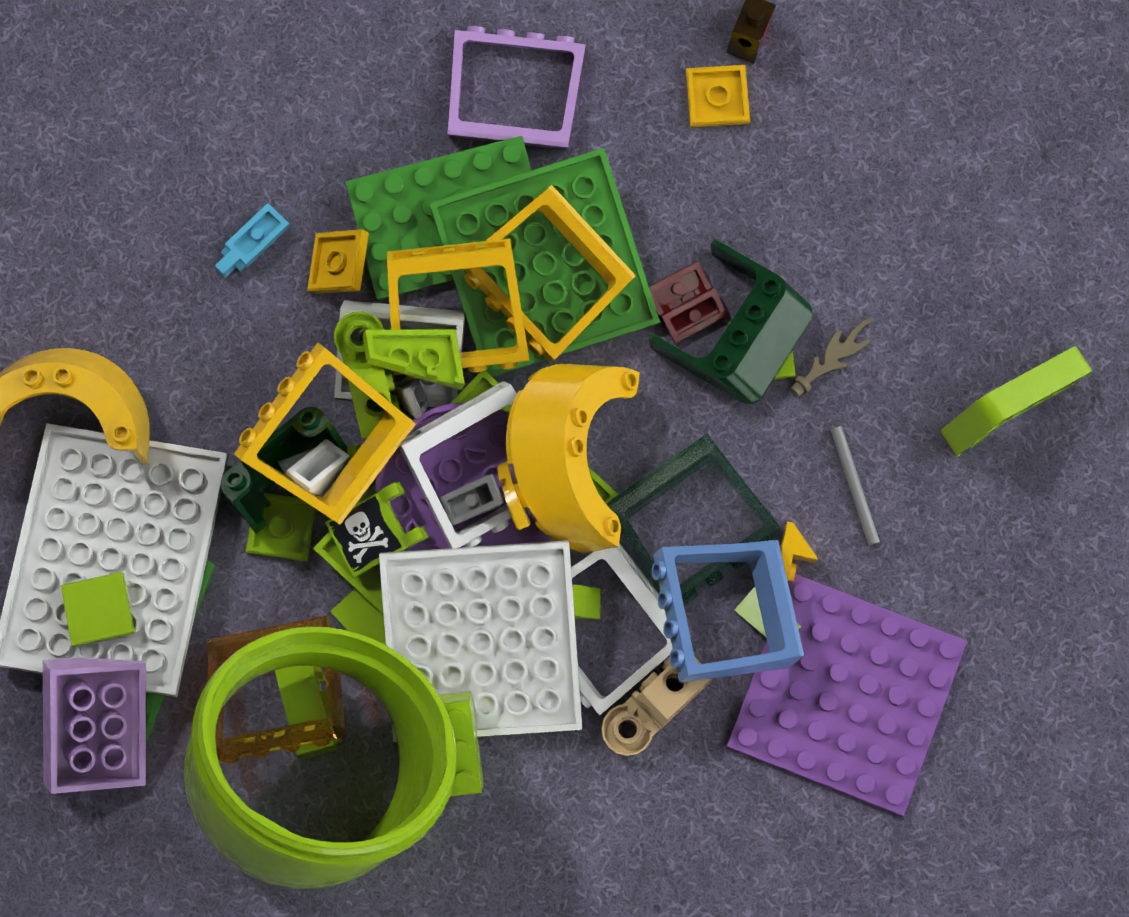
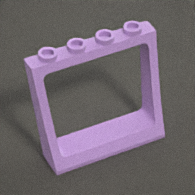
M468 26L467 31L455 30L448 137L499 142L523 136L526 146L568 150L586 44L574 43V38L569 36H557L556 41L544 40V34L532 32L527 33L526 38L515 37V31L498 29L497 35L485 33V28L478 26ZM471 42L572 54L574 62L562 129L559 131H548L461 121L459 119L464 45Z

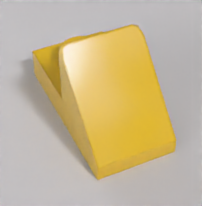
M787 522L784 527L780 550L787 581L793 582L797 564L792 563V559L815 564L818 559L795 524Z

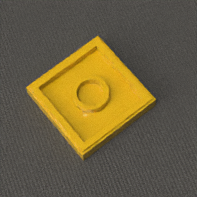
M745 65L686 68L690 127L750 124Z
M358 229L316 233L307 291L314 294L360 291L369 232Z

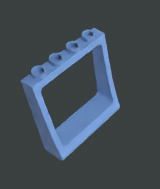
M778 540L661 547L653 555L655 562L652 565V577L654 580H659L661 590L657 599L660 609L665 610L667 619L664 623L663 631L665 637L671 639L672 644L669 661L673 668H677L679 683L785 669L804 656ZM675 563H748L752 570L770 653L706 664L697 663L694 657Z

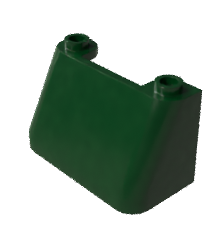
M306 407L271 434L258 451L257 458L284 474L278 461L314 448L325 439L345 453H347V446L330 419L317 407ZM240 460L222 476L221 489L223 495L255 534L267 526L268 523L264 518L263 511L271 503L263 494L276 483Z

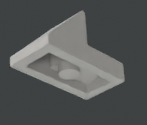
M489 474L440 497L452 526L463 523L480 514L494 511L504 504L493 474Z

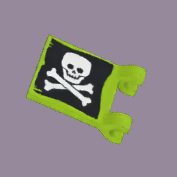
M394 482L378 493L356 504L340 525L332 519L325 522L354 578L379 565L380 553L402 552L429 538L424 526L416 527L405 533L395 515L390 501L406 493L401 482Z

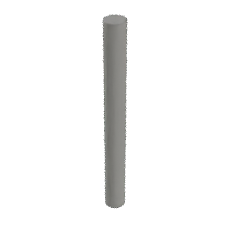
M842 426L833 428L830 431L868 546L878 544L880 540Z

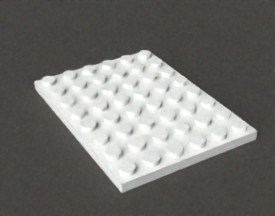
M46 423L0 619V667L43 674L42 660L88 658L144 661L146 663V692L177 697L221 497V479L227 469L228 453L150 440L149 463L142 464L132 451H115L106 442L105 434L102 432ZM123 571L136 634L73 648L71 646L61 585Z

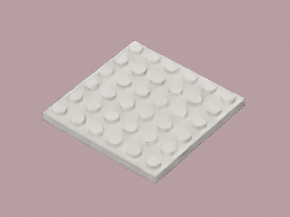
M569 540L379 554L386 646L410 661L428 679L438 695L471 691L478 737L582 730ZM392 725L393 742H397L396 733Z

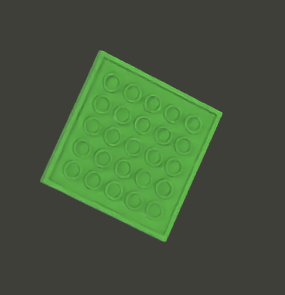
M604 148L429 203L442 246L482 242L491 237L552 185L636 275L561 354L660 323ZM536 211L503 239H510L522 312L550 342L556 344L608 290V283L542 212ZM502 265L481 267L510 298L505 268ZM462 269L450 270L476 351L515 346L517 343L516 334L507 326L506 320L508 318L501 310L495 312L485 302L487 295L479 287L475 290L467 284L464 279L466 273ZM528 348L530 361L517 362V367L512 369H501L499 364L487 365L485 371L493 377L546 360L543 355L540 357L535 356Z

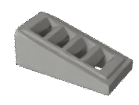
M411 379L398 384L396 391L404 410L415 419L421 417L429 403L419 379Z

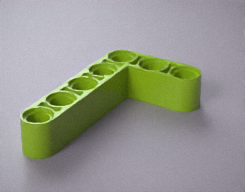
M1074 346L987 393L942 428L940 433L956 457H958L969 447L973 448L1002 424L1074 385V382L1082 377H1087L1093 370L1078 348Z

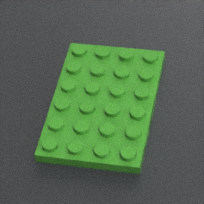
M523 136L345 181L357 228L369 232L365 258L377 300L389 297L387 251L442 246L429 203L532 171ZM451 271L402 275L398 279V293L402 294L453 280Z

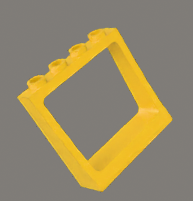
M552 185L486 240L503 239L534 212L540 211L608 283V290L556 344L550 342L522 312L525 334L529 340L527 347L535 356L540 357L543 355L549 363L553 362L636 276ZM481 267L462 269L466 273L464 279L467 284L475 290L479 287L487 295L485 298L487 305L495 312L501 310L508 318L506 320L507 326L516 334L510 298Z
M510 239L387 251L391 330H401L398 279L400 276L502 265L507 275L517 343L513 347L459 352L462 368H468L469 372L476 373L485 371L487 365L499 364L501 369H512L517 367V362L530 361ZM393 371L394 375H403V373ZM406 375L409 379H419L417 377Z
M317 342L311 352L305 351L300 355L296 363L298 369L291 378L289 376L285 377L279 383L277 388L279 394L272 403L267 402L261 407L258 413L260 419L253 429L249 427L242 432L239 438L241 445L234 455L340 525L416 423ZM329 364L384 410V416L323 496H317L257 458V453L324 365Z

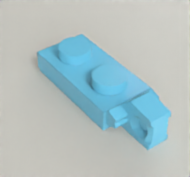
M266 204L225 243V248L221 251L224 257L215 265L216 271L225 279L235 268L240 272L248 268L290 227V223L271 205Z

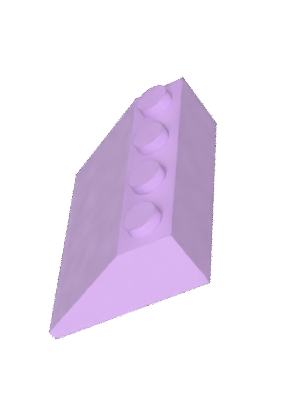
M88 658L42 660L43 783L49 792L56 794L146 786V663L144 661Z

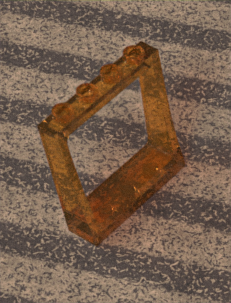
M326 615L208 639V680L236 651L263 636L292 628L333 627ZM324 668L329 709L328 716L324 719L223 738L224 705L216 723L215 742L218 761L234 764L238 762L240 757L252 755L256 758H265L271 751L283 749L286 752H295L302 745L326 746L333 739L346 737L340 673Z

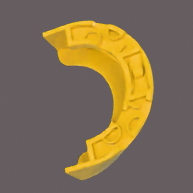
M58 348L25 356L0 372V426L7 410L25 399L45 394L63 395L80 401L92 410L103 428L106 442L115 451H132L142 464L149 463L150 424L144 399L132 379L112 361L86 350Z
M562 363L542 368L528 378L529 382L524 389L517 392L512 403L507 423L506 452L508 465L513 464L517 479L514 488L523 508L529 507L537 519L535 522L536 526L554 541L569 540L570 548L582 554L619 547L621 523L616 513L602 500L592 481L587 462V435L593 416L600 406L614 398L628 399L635 396L638 390L640 372L625 367Z

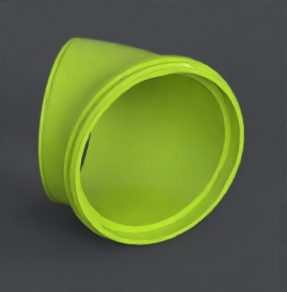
M300 627L282 630L263 636L236 651L215 671L202 690L195 708L191 734L184 758L186 796L194 819L202 833L218 853L240 871L264 883L283 888L317 889L332 887L359 878L385 862L388 858L405 851L418 842L434 826L450 798L455 782L457 769L455 735L450 717L435 688L410 661L390 647L372 638L343 629ZM294 666H315L334 670L351 677L366 687L378 699L386 710L396 733L399 747V775L393 798L379 824L363 841L326 842L301 837L253 811L234 793L226 781L218 761L215 742L216 723L222 707L245 684L258 676L274 670Z

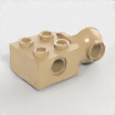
M695 657L696 662L699 663V664H702V663ZM668 658L662 666L664 671L659 676L653 672L641 684L639 688L642 691L641 693L635 691L624 704L617 705L607 713L601 728L603 740L608 748L617 754L629 756L640 753L646 749L652 737L710 683L712 678L679 683L677 668H673L670 665ZM676 680L680 684L681 690L676 692L669 690L666 686V681ZM626 722L634 725L636 729L635 736L628 739L623 738L618 731L619 726Z

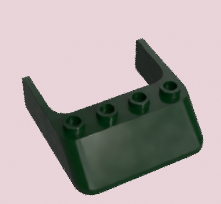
M714 239L710 244L712 255L755 280L754 287L714 349L707 356L700 358L690 356L654 334L649 338L650 348L740 402L754 404L764 396L811 323L813 310L811 305L779 275Z

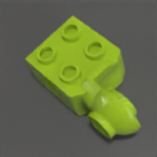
M364 311L345 315L337 323L334 331V343L342 355L343 363L400 410L396 394L390 395L389 392L395 390L390 370L367 364L363 340L355 341L351 338V333L358 328L384 330L381 321L373 314ZM348 380L361 437L364 439L370 435L382 419L384 410L373 400L368 399L369 397Z

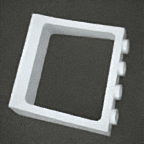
M503 381L412 432L407 435L398 447L450 548L456 549L463 545L465 547H474L482 541V534L489 530L497 533L508 527V520L512 516L506 504L464 529L455 532L419 457L423 452L506 405H509L511 408L517 393L512 385ZM526 507L528 515L532 512L529 507Z
M620 543L619 547L594 551L571 567L573 578L600 559L606 560L664 635L663 627L667 619L665 610L660 609L657 599L659 593ZM666 638V646L607 696H602L578 666L580 700L582 704L587 708L592 706L600 716L670 655L672 650L671 639Z

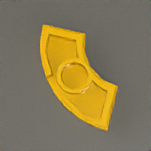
M508 461L498 465V477L500 483H504V486H502L504 497L516 529L521 530L528 527L531 521L526 508H523L514 488L517 479L511 465H508Z

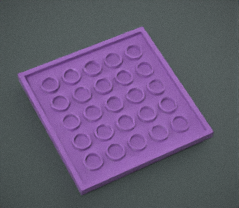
M795 574L794 581H789L788 586L796 621L801 626L799 634L804 656L789 668L754 673L726 747L897 815L904 816L967 641ZM767 641L762 654L770 653Z

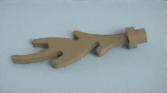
M870 317L856 326L844 343L839 341L842 331L838 330L826 346L824 365H820L819 357H815L808 375L805 379L802 376H798L794 380L795 384L790 388V391L796 397H799L803 392L808 393L812 389L809 383L819 376L833 370L845 368L847 363L839 362L838 359L855 354L870 342V339L867 338L863 342L856 344L854 339L864 326L874 321V318Z

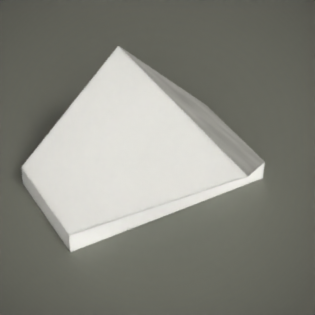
M325 439L318 446L278 461V464L286 476L305 490L323 496L340 475L350 456Z

